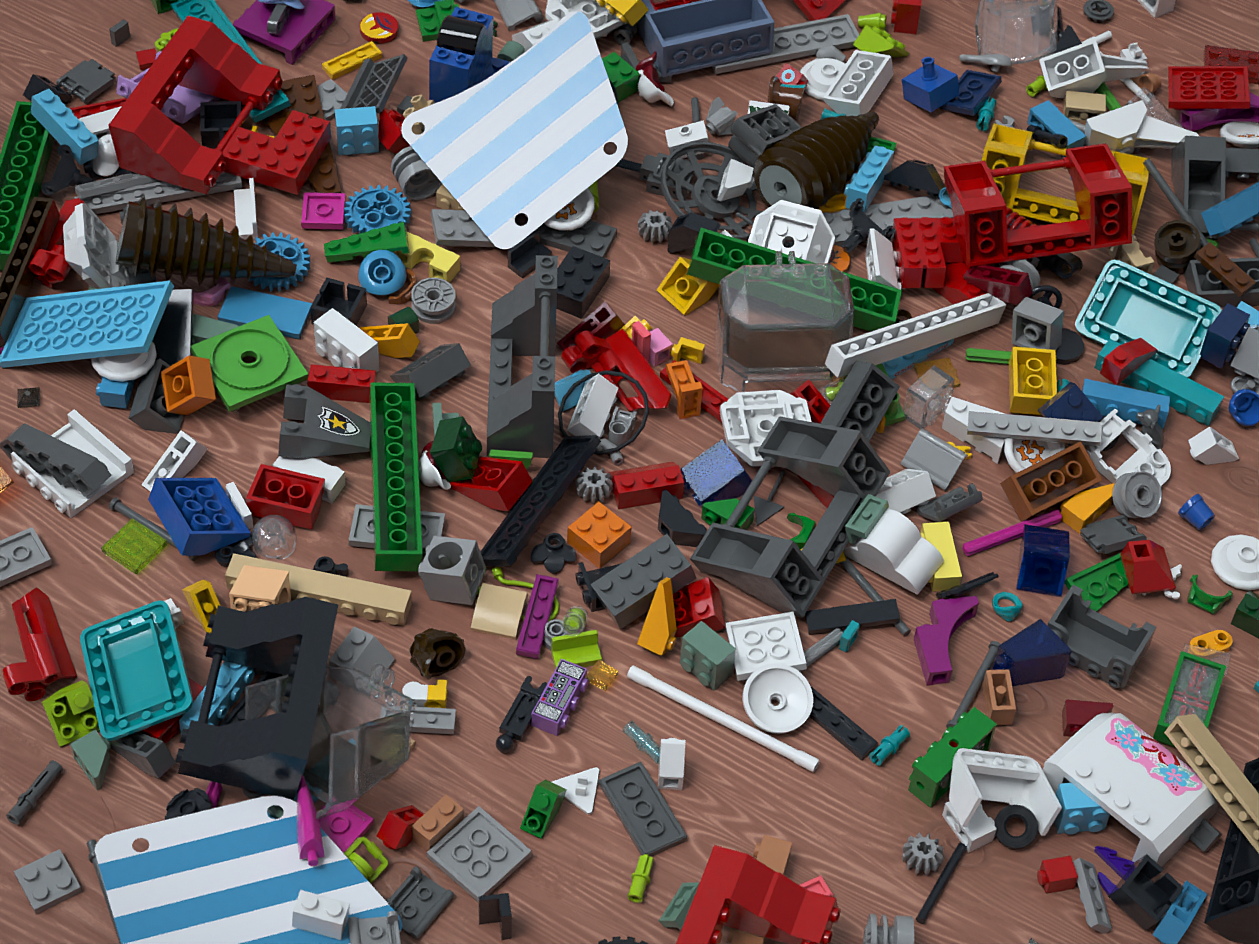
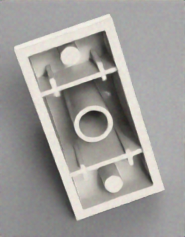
M891 509L885 511L866 539L858 537L854 544L848 543L844 548V555L917 595L944 562L941 553L929 541L921 537L920 531L914 523L903 514Z

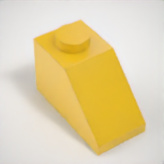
M200 580L182 590L191 611L204 631L210 633L212 628H208L210 615L216 614L220 603L211 583L206 580Z

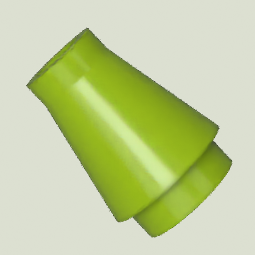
M880 12L859 16L858 27L864 28L867 25L873 28L875 25L881 30H886V14Z

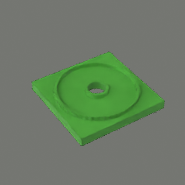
M270 315L190 346L191 352L195 357L210 360L214 388L229 412L286 389V385L299 384L308 380V372ZM246 356H254L257 358V360L253 363H245L242 361V359Z

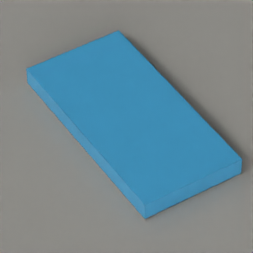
M231 286L217 318L219 321L241 326L270 315L283 336L300 339L311 313L310 307L312 303Z

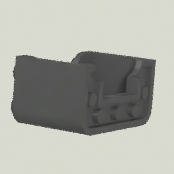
M1072 585L1048 622L1042 642L1045 651L1049 655L1056 656L1066 661L1069 665L1087 672L1090 676L1108 683L1113 688L1125 687L1150 647L1156 626L1145 622L1143 627L1137 628V624L1133 623L1128 628L1090 609L1091 601L1087 599L1085 602L1081 596L1083 589Z

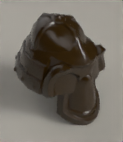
M429 628L415 635L414 642L409 650L411 655L410 662L419 670L421 676L428 680L431 677L440 676L455 669L464 658L466 649L464 639H461L456 633Z

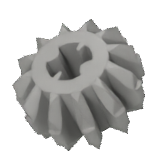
M649 210L648 213H642L638 221L639 236H642L644 241L651 240L652 244L654 241L661 243L662 240H668L669 230L672 227L671 217L667 216L666 212L660 213L659 210L656 212Z
M594 466L593 470H590L586 467L584 472H579L578 479L575 481V488L578 497H583L584 502L591 500L594 504L598 500L603 503L604 498H609L611 495L613 482L610 473H605L604 468L597 470L596 466Z
M919 832L916 838L910 836L907 843L903 845L902 860L907 862V870L915 868L916 875L920 871H923L926 876L930 870L936 872L938 866L943 862V846L938 845V838L931 840L930 833L923 837Z

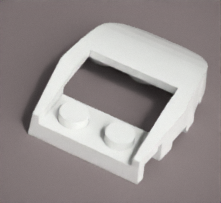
M1114 409L1101 421L1100 446L1083 445L1096 469L1112 483H1115L1125 473L1145 471L1151 473L1158 480L1160 486H1162L1171 474V465L1168 458L1161 449L1155 448L1151 443L1153 439L1147 433L1145 435L1135 428L1136 424L1132 421H1123L1116 415L1118 410ZM1122 433L1137 451L1115 471L1111 466L1108 467L1101 459L1102 455L1100 452Z

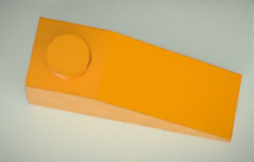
M408 323L358 327L378 342L379 354L389 357H412L420 343Z
M1115 483L1076 493L1071 499H1065L1060 506L1061 521L1081 534L1080 530L1085 528V525L1093 523L1113 504L1112 492Z
M668 577L658 583L637 645L661 656L667 651H671L677 640L674 637L677 627L671 579Z

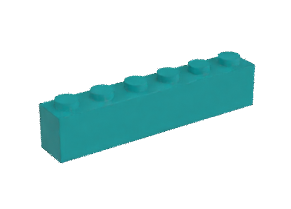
M1109 339L1099 352L1094 368L1101 371L1104 358L1122 344ZM1150 358L1122 381V383L1137 390L1169 396L1170 407L1207 426L1210 425L1219 412L1224 399L1223 395Z

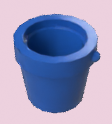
M1200 494L1191 497L1178 511V514L1183 519H1186L1198 530L1205 528L1215 517V514Z

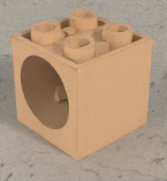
M244 565L229 593L231 609L248 612L271 604L280 605L290 602L289 571Z

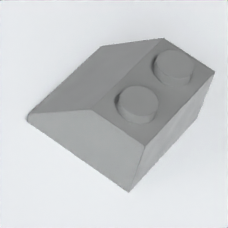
M353 627L329 660L330 676L371 696L394 664L395 658L375 636L357 627Z

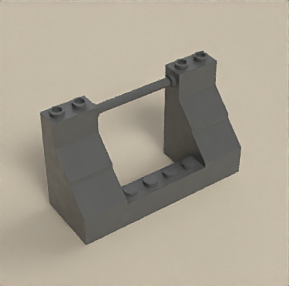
M1184 136L1172 149L1171 179L1175 195L1206 239L1218 240L1221 237L1218 234L1209 235L1201 213L1225 200V179H1228L1229 176L1237 177L1238 180H1247L1249 177L1259 180V149L1226 148V137ZM1244 223L1241 227L1234 230L1259 231V223Z
M536 255L535 273L514 286V290L492 303L487 456H489L492 449L532 452L533 458H550L553 454L558 256ZM512 356H533L532 374L511 386Z
M779 416L758 449V453L764 462L726 524L712 523L690 560L701 572L724 578L782 613L794 612L795 616L803 618L849 542L845 525L868 494L873 496L878 494L889 476L890 470L861 431ZM771 467L787 468L813 485L819 486L834 495L833 500L802 550L799 549L793 540L734 527Z

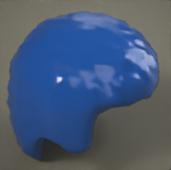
M1249 389L1238 390L1229 401L1228 408L1230 414L1243 426L1258 424L1259 395Z

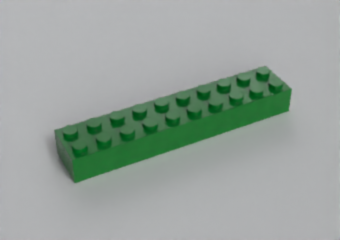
M16 102L0 153V270H3L33 198L39 195L55 138L31 114L32 102Z
M700 228L687 271L688 275L871 332L895 324L902 290L704 228Z
M371 382L369 403L375 571H418L419 565L422 562L415 383Z

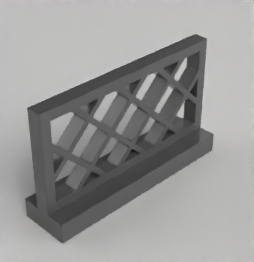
M402 54L376 63L371 58L364 60L340 109L375 106L376 114L382 112L408 59L407 56Z

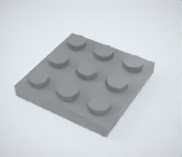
M478 806L427 852V858L478 901V896L489 895L531 856L532 851Z

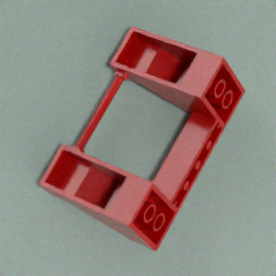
M187 16L108 125L119 167L207 194L211 187H214L219 175L225 171L226 162L223 150L236 129L241 127L253 108L264 111L267 105L272 102L277 90L281 89L283 80L281 79L280 69L257 63L240 45L234 43L213 22ZM177 85L229 101H241V104L245 105L216 149L201 146L183 128L172 122L161 111L164 103L172 96Z
M1106 143L1066 149V157H1063L1062 160L992 170L987 167L985 161L944 166L945 187L950 195L960 253L966 267L1132 244V186ZM1057 168L1067 169L1072 177L1081 220L1007 230L1006 203L993 178Z
M714 845L676 944H720L723 926L786 944H830L832 939L831 929L833 923L838 922L841 909L838 908L836 898L806 890L749 854Z

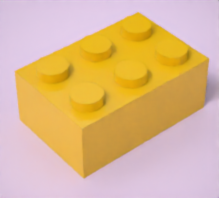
M1012 347L1009 360L1010 413L1041 415L1038 409L1057 394L1056 350Z

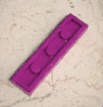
M536 575L516 648L517 655L539 659L545 636V626L549 621L559 584L558 578Z

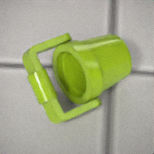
M366 837L357 838L344 852L345 856L369 883L373 882L388 865V860L382 855L383 852L373 841L370 842ZM361 842L368 852L381 862V865L375 871L362 857L353 852Z

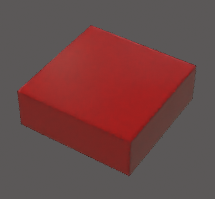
M155 48L136 52L140 70L148 69L152 66L156 59Z

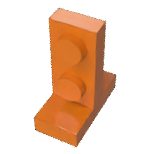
M684 360L666 364V371L678 401L677 415L679 419L700 416L703 387L701 382H695L688 361Z

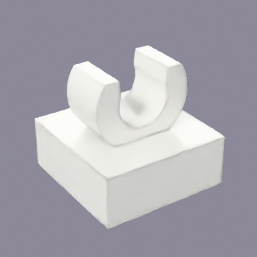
M1137 42L1129 44L1128 49L1121 50L1120 57L1147 61L1142 49L1137 46Z

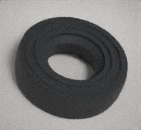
M1022 805L1004 807L999 811L994 821L997 839L1008 848L1021 849L1033 842L1038 832V822L1035 815L1030 809ZM1018 817L1024 821L1026 828L1022 835L1012 836L1007 832L1006 823L1009 819Z

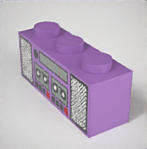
M563 659L560 660L532 712L531 726L558 736L561 728H566L570 718V711L577 708L580 693L585 692L588 687L589 679H587L586 668Z

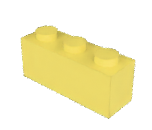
M949 522L922 523L921 537L936 547L944 560L927 582L931 584L932 592L948 590L960 585L962 574Z

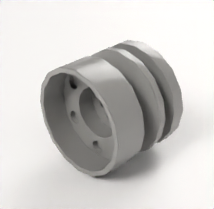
M411 146L401 150L392 159L391 171L408 199L416 201L431 197L442 185V182L432 172L431 168L426 165Z
M869 914L864 928L863 944H914L913 917L896 915L892 926H888L887 916L882 914L879 926H877L876 914Z

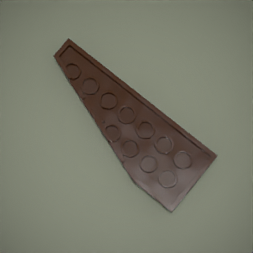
M315 75L284 80L281 90L289 99L291 106L264 118L263 121L270 127L273 135L277 136L292 110L308 114L310 119L313 116L324 119ZM330 141L307 178L316 193H341Z

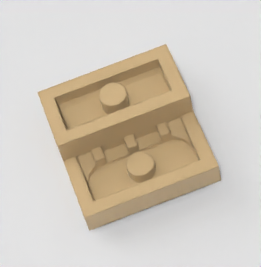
M482 583L471 630L516 640L527 599V592Z

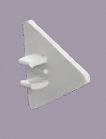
M597 767L552 781V783L567 789L564 796L566 800L587 815L592 814L599 776V769Z

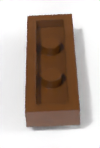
M1211 242L1196 252L1194 258L1239 297H1242L1255 286L1256 281Z

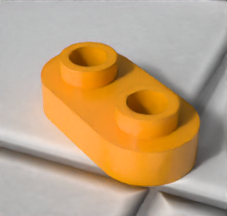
M1215 630L1194 637L1188 646V653L1204 659H1210L1227 653L1231 648L1233 640L1228 632Z

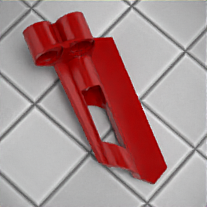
M80 198L67 200L59 212L60 217L47 249H39L28 266L36 274L35 279L40 280L49 288H52L54 283L64 281L71 269V266L65 260L63 225L75 211V206L84 203Z
M624 329L619 330L606 339L593 336L590 331H583L575 338L576 345L570 346L562 352L561 359L572 374L592 368L595 372L605 370L623 372L640 383L647 394L649 409L656 410L668 407L672 394ZM608 374L602 375L618 387L616 397L629 412L645 409L643 395L634 383L628 380L638 396L628 398L618 385V382L624 377Z
M37 587L11 604L26 662L7 665L2 670L8 693L11 695L24 694L27 701L41 699L46 693L45 688L58 679L77 677L48 595ZM24 613L26 614L32 633L29 632L26 620L23 615Z

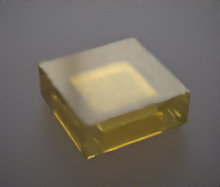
M598 660L587 674V679H589V683L606 691L618 676V670Z

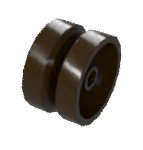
M1173 220L1159 227L1154 239L1155 256L1158 264L1167 267L1175 273H1184L1190 260H1197L1194 258L1195 254L1201 249V238L1198 229L1192 223L1184 220Z

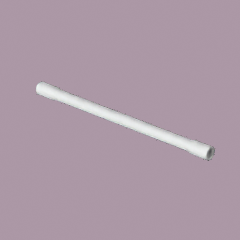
M634 665L631 666L627 673V678L665 695L792 760L795 764L813 773L819 765V759L801 750H797L692 697Z

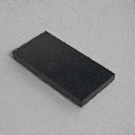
M192 289L172 291L152 340L157 353L155 361L161 359L171 366L189 355L192 356L190 347L192 345L194 291Z

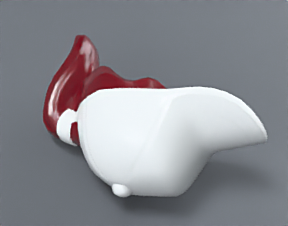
M654 52L636 66V71L640 73L638 83L639 95L649 103L662 100L672 106L674 101L670 95L664 92L665 88L660 84L658 73L653 66L657 59V52Z
M107 134L99 139L97 157L93 160V170L100 176H111L119 168L111 134Z
M433 441L424 446L422 457L418 461L419 478L426 486L434 487L440 485L444 490H448L451 488V485L447 482V478L430 454Z

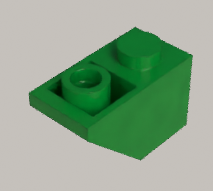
M735 498L706 502L702 506L701 519L709 525L712 523L726 524L740 500ZM747 505L734 527L747 530L753 523L755 509Z
M548 780L536 784L520 829L542 839L559 812L567 789Z

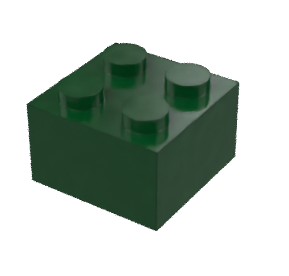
M463 416L440 420L430 454L449 483L473 479L478 459L482 452L481 441L477 439L472 431V427L468 425Z

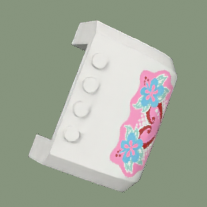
M1101 713L1095 716L1045 762L1043 772L1055 795L1059 784L1072 783L1140 838L1132 859L1133 862L1148 854L1162 867L1189 840V837L1196 831L1195 829L1199 827L1203 819L1208 821L1218 811L1216 798L1196 772L1121 713Z

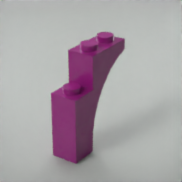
M1249 92L1250 109L1179 110L1180 126L1194 132L1210 125L1225 122L1243 121L1259 123V96Z
M962 596L954 599L932 601L929 613L932 625L924 624L916 627L914 643L927 686L950 682L952 667L948 655V642L959 626L976 616L979 605L977 596Z

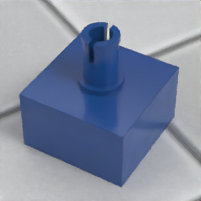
M925 57L922 59L921 68L902 79L903 95L905 100L932 112L959 95L958 75L934 64V58Z

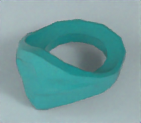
M1008 592L996 594L992 602L994 611L1008 622L1013 621L1023 607L1020 599ZM1008 599L1015 606L999 607L998 601Z

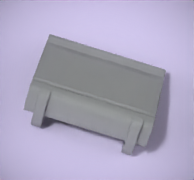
M494 0L509 31L514 30L516 25L532 17L537 22L543 19V14L535 0Z
M921 429L901 461V465L907 469L928 471L931 482L946 491L963 460L968 455L933 435L930 431Z
M390 911L386 917L363 919L350 917L348 919L350 944H401L398 913Z

